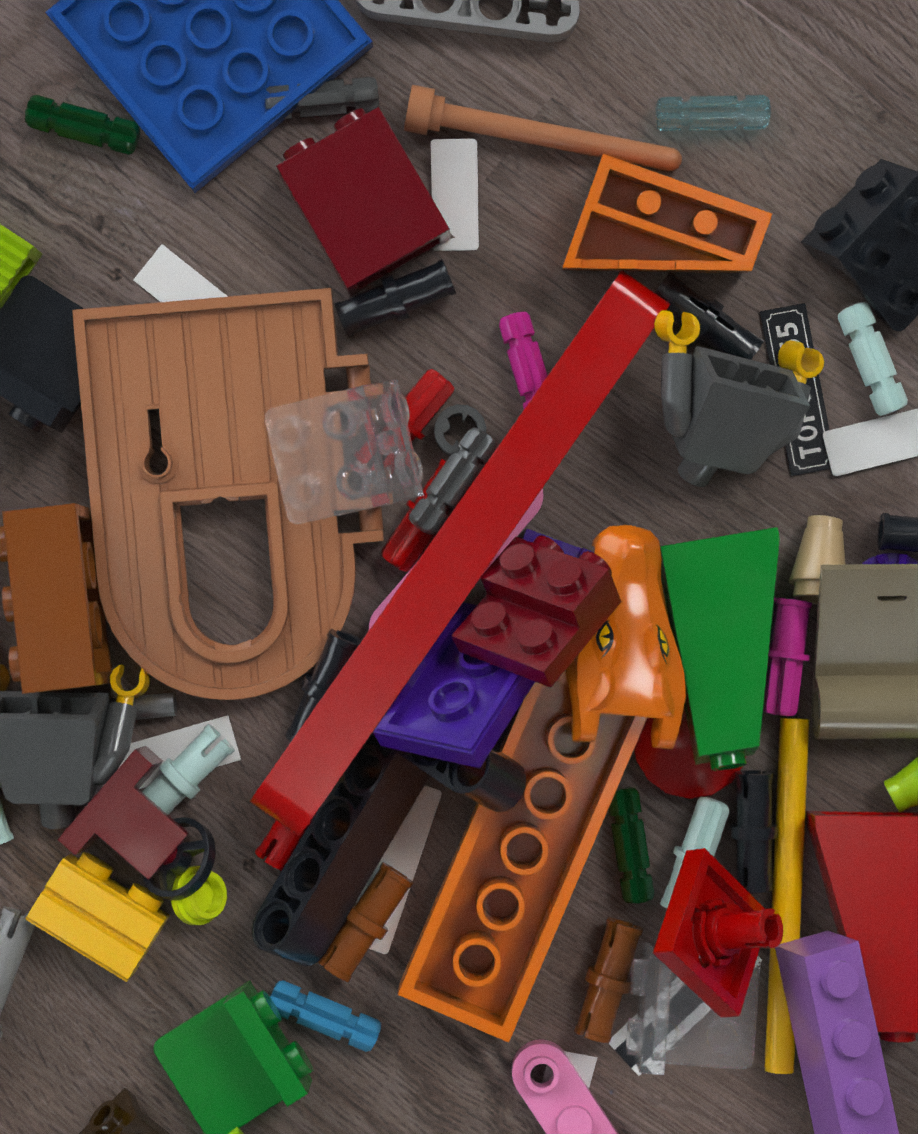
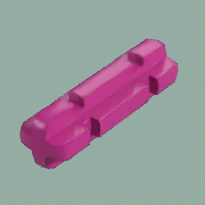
M516 312L501 318L499 328L504 344L509 343L510 346L507 354L519 395L525 396L526 402L523 403V408L525 409L548 375L538 342L532 341L531 336L535 332L530 315L527 312Z

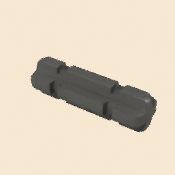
M371 76L352 78L353 84L344 85V79L326 81L313 94H307L296 106L297 108L292 113H300V118L344 115L347 114V108H355V110L363 108L366 113L379 107L377 81ZM289 85L269 86L266 88V91L270 94L289 91ZM285 96L266 98V109H271ZM290 113V114H289L287 117H285L284 119H285V120L292 119V113Z
M475 427L467 431L457 446L460 451L451 454L425 491L428 497L420 499L409 514V520L415 527L429 535H433L440 530L448 518L446 511L456 507L479 474L478 465L486 464L495 451L497 443L490 435Z

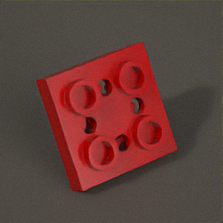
M706 848L686 850L653 954L719 1017H739L760 947L776 948L780 945L783 938V923L778 913L774 914V909H765Z

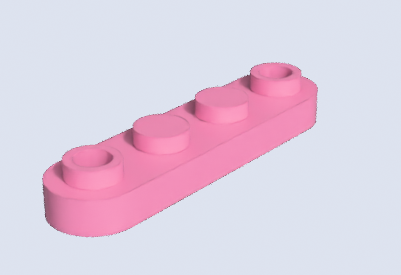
M533 1040L524 1044L517 1051L512 1062L514 1085L546 1134H619L560 1046L548 1040ZM546 1064L553 1070L552 1077L547 1082L538 1083L531 1078V1070L536 1065Z

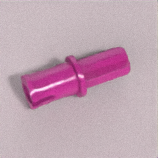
M774 598L773 604L775 606L763 710L773 715L794 716L798 711L803 661H810V655H805L804 653L812 602Z

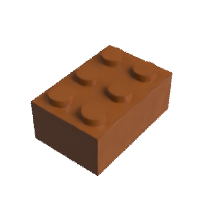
M72 503L2 511L4 526H0V562H8L10 586H4L2 589V604L6 621L14 622L17 642V646H10L9 668L13 682H21L22 694L110 683V675L113 669L108 624L100 601L97 583L91 508Z

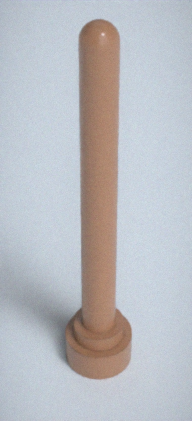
M412 84L404 131L427 136L428 130L439 132L441 126L599 158L602 157V154H606L631 164L665 171H674L682 163L681 153L675 148L445 103L446 97L434 95L435 89Z

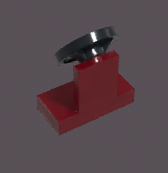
M147 746L135 749L57 840L74 855H77L87 850L99 836L142 874L146 887L152 893L167 900H181L194 894L209 877L215 862V841L206 826L191 818L180 817L172 819L139 790L163 762ZM183 827H195L200 832L203 840L184 842L183 840L189 833ZM204 852L202 863L195 876L183 887L171 891L176 876L188 869L192 857ZM158 869L160 888L157 886L153 875L158 871Z

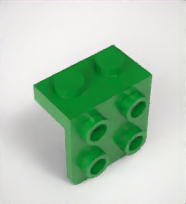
M250 980L165 1033L154 1044V1054L204 1134H228L236 1127H242L282 1100L288 1107L307 1095L312 1083V1078L309 1074L314 1070L306 1053L297 1041L289 1043L277 1024L282 1021V1018L274 1002L264 990L258 993Z

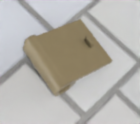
M918 564L821 565L811 703L812 726L816 740L918 739Z

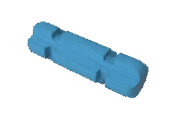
M284 980L277 982L270 998L277 1007L281 1017L288 1019L290 1015L298 1018L296 1023L338 1041H340L341 1037L349 1039L348 1045L365 1052L372 1050L381 1031V1023L378 1019L360 1013L359 1017L351 1014L352 1009L310 991L308 995L300 993L301 987Z

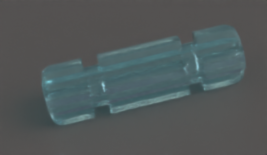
M737 95L690 96V100L682 102L681 96L661 97L656 104L655 119L657 129L660 131H681L682 126H688L689 131L736 130L737 125H743L744 130H758L767 128L770 123L771 106L769 97L765 95H745V99L742 101H738Z

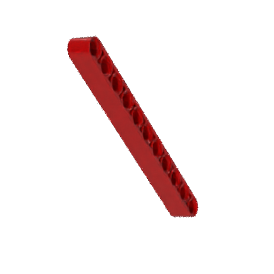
M623 270L619 273L249 801L296 835H301L655 328L656 316L661 311L667 310L670 303Z

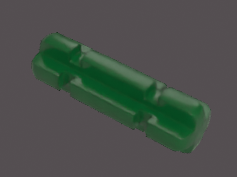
M32 95L25 110V122L30 128L48 133L51 129H55L58 136L98 147H103L104 143H106L110 150L127 155L133 154L138 145L140 127L134 121L116 117L112 121L108 114L65 102L58 106L54 99L40 95Z
M633 787L618 788L609 806V814L615 818V823L611 824L617 867L619 872H623L624 877L619 879L623 900L628 904L644 903L652 900L655 895L652 876L646 872V868L650 867L644 822L642 819H638V813L642 812L640 796L637 789Z

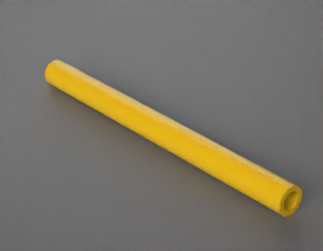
M780 718L775 824L778 825V838L775 839L772 890V909L775 910L774 914L778 913L783 923V938L780 944L800 938L810 719ZM770 948L764 1070L775 1074L794 1073L795 1039L775 948Z

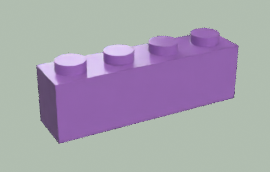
M827 930L780 944L775 950L814 1134H899L859 941Z

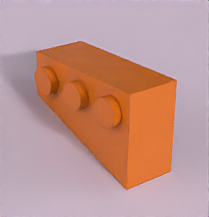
M602 154L562 270L748 273L753 269L772 213Z

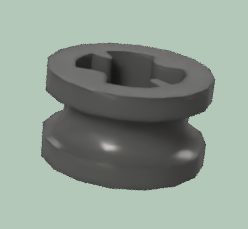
M456 404L447 407L439 414L435 422L434 436L437 445L448 456L460 451L457 447L459 444L458 440L452 446L444 438V435L450 431L449 420L452 417L462 416L463 423H465L468 417L476 424V428L486 433L487 427L483 416L469 405Z

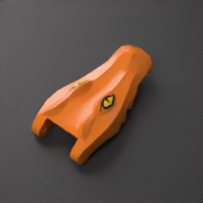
M632 525L609 526L594 538L592 546H594V553L604 559L611 568V576L622 602L566 669L572 706V741L594 742L597 736L600 713L654 718L651 730L653 747L673 750L686 698L685 675L681 657L670 627L662 588L660 543L650 530Z

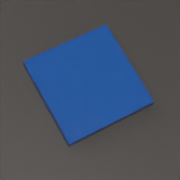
M59 0L45 12L194 193L199 191L283 122L284 118L297 108L298 102L307 94H313L326 81L334 80L374 47L373 41L339 0ZM289 85V91L277 93L266 91V88L269 86ZM285 96L271 109H266V98Z

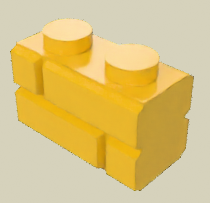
M83 852L80 858L69 854L58 864L25 920L127 982L138 969L170 914L160 909L164 902L163 899L152 893L148 888L133 883L131 888L128 889L111 879L110 875L114 871L113 868L98 857L87 852Z

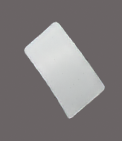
M433 139L431 141L432 199L449 226L450 234L455 237L434 248V250H477L479 247L477 141L475 139Z

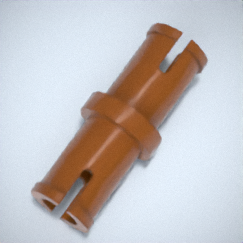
M384 862L379 866L380 869L357 904L351 909L327 952L318 961L320 965L324 966V969L345 982L351 980L352 974L375 939L382 940L388 932V928L385 926L386 922L407 890L414 884L407 876Z
M608 917L606 921L607 926L595 966H590L587 969L585 980L589 982L578 1023L574 1028L576 1034L584 1035V1032H586L584 1038L601 1043H610L612 1038L611 1032L622 995L630 993L633 980L628 975L639 938L644 930L638 925L632 927L633 923Z

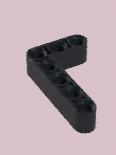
M372 732L314 815L258 910L252 926L253 942L258 949L302 966H312L317 963L327 952L430 776L452 791L489 810L504 812L514 807L522 798L526 787V775L523 767L494 747L482 766L476 768L380 746Z

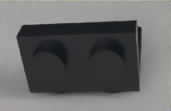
M880 159L875 165L867 168L860 174L855 186L835 207L825 211L818 218L815 228L801 243L813 258L843 270L885 325L895 331H902L918 316V171Z
M24 276L18 281L13 292L0 309V396L14 404L8 414L35 432L39 433L44 424L62 433L81 404L72 310L84 308L37 278Z

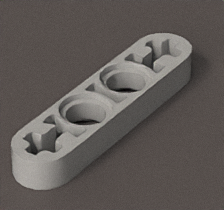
M356 0L360 11L368 18L377 21L542 42H560L568 38L575 30L580 14L578 0H557L560 1V11L569 13V17H560L557 26L546 25V15L536 12H528L527 24L518 23L522 8L521 0H511L512 10L507 17L501 20L486 18L479 9L480 0H454L450 9L443 13H434L427 10L421 0H412L413 9H403L405 5L404 0H384V4L373 3V0ZM529 0V8L546 9L549 0Z

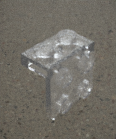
M398 380L362 385L273 407L266 412V429L286 515L290 522L302 524L385 506L424 495L421 485L423 478L422 463L417 453L413 450L408 428L410 418L409 406L406 398L400 392Z
M643 942L642 959H633L630 982L631 995L639 996L637 1019H628L626 1035V1054L635 1055L634 1060L639 1072L642 1074L664 1075L665 1064L738 1070L749 1068L754 1061L761 965L759 957H757L740 1016L719 1017L653 954L656 943Z

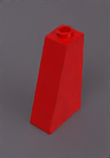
M806 811V824L837 932L840 935L859 941L880 1039L889 1042L916 1041V1033H918V812Z

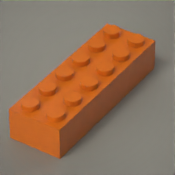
M564 671L551 688L537 682L534 683L514 714L499 751L518 762L524 769L526 787L522 798L514 807L504 812H495L476 803L399 983V996L509 1043L647 717L600 713L595 741L575 742L572 741V706L566 672Z

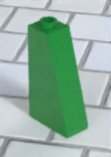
M778 527L660 546L662 556V588L670 627L684 669L686 692L684 707L695 765L710 762L711 771H723L747 765L745 756L754 755L760 745L780 543Z

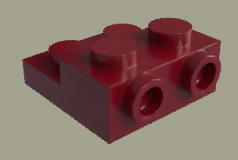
M539 535L533 542L515 537L480 577L487 595L451 636L459 652L551 688L622 601L611 576V568L597 554L585 551L579 558L564 554L561 547L546 536Z

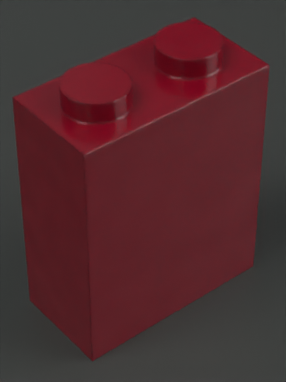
M379 107L367 114L363 108L348 113L334 124L333 127L336 130L334 133L316 143L313 138H307L296 143L284 152L283 157L285 161L276 166L282 181L350 297L450 240L449 226Z

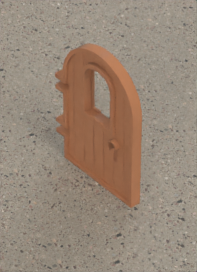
M331 288L72 310L97 583L103 611L113 634L127 654L148 674L167 686L189 695L217 700H238L267 694L288 685L305 674L318 662L328 638L329 630L341 631L346 622L355 593V543L384 541L381 496H350L342 403L371 401L372 392L368 354L338 356L333 290ZM346 368L348 390L326 392L324 369ZM159 409L161 451L168 460L166 471L160 475L153 472L150 467V459L155 450L152 448L149 410ZM219 497L226 498L230 502L239 501V497L240 501L265 499L274 605L268 625L256 638L236 645L223 644L207 637L195 624L189 602L181 506L208 504ZM358 508L360 531L339 533L337 510Z

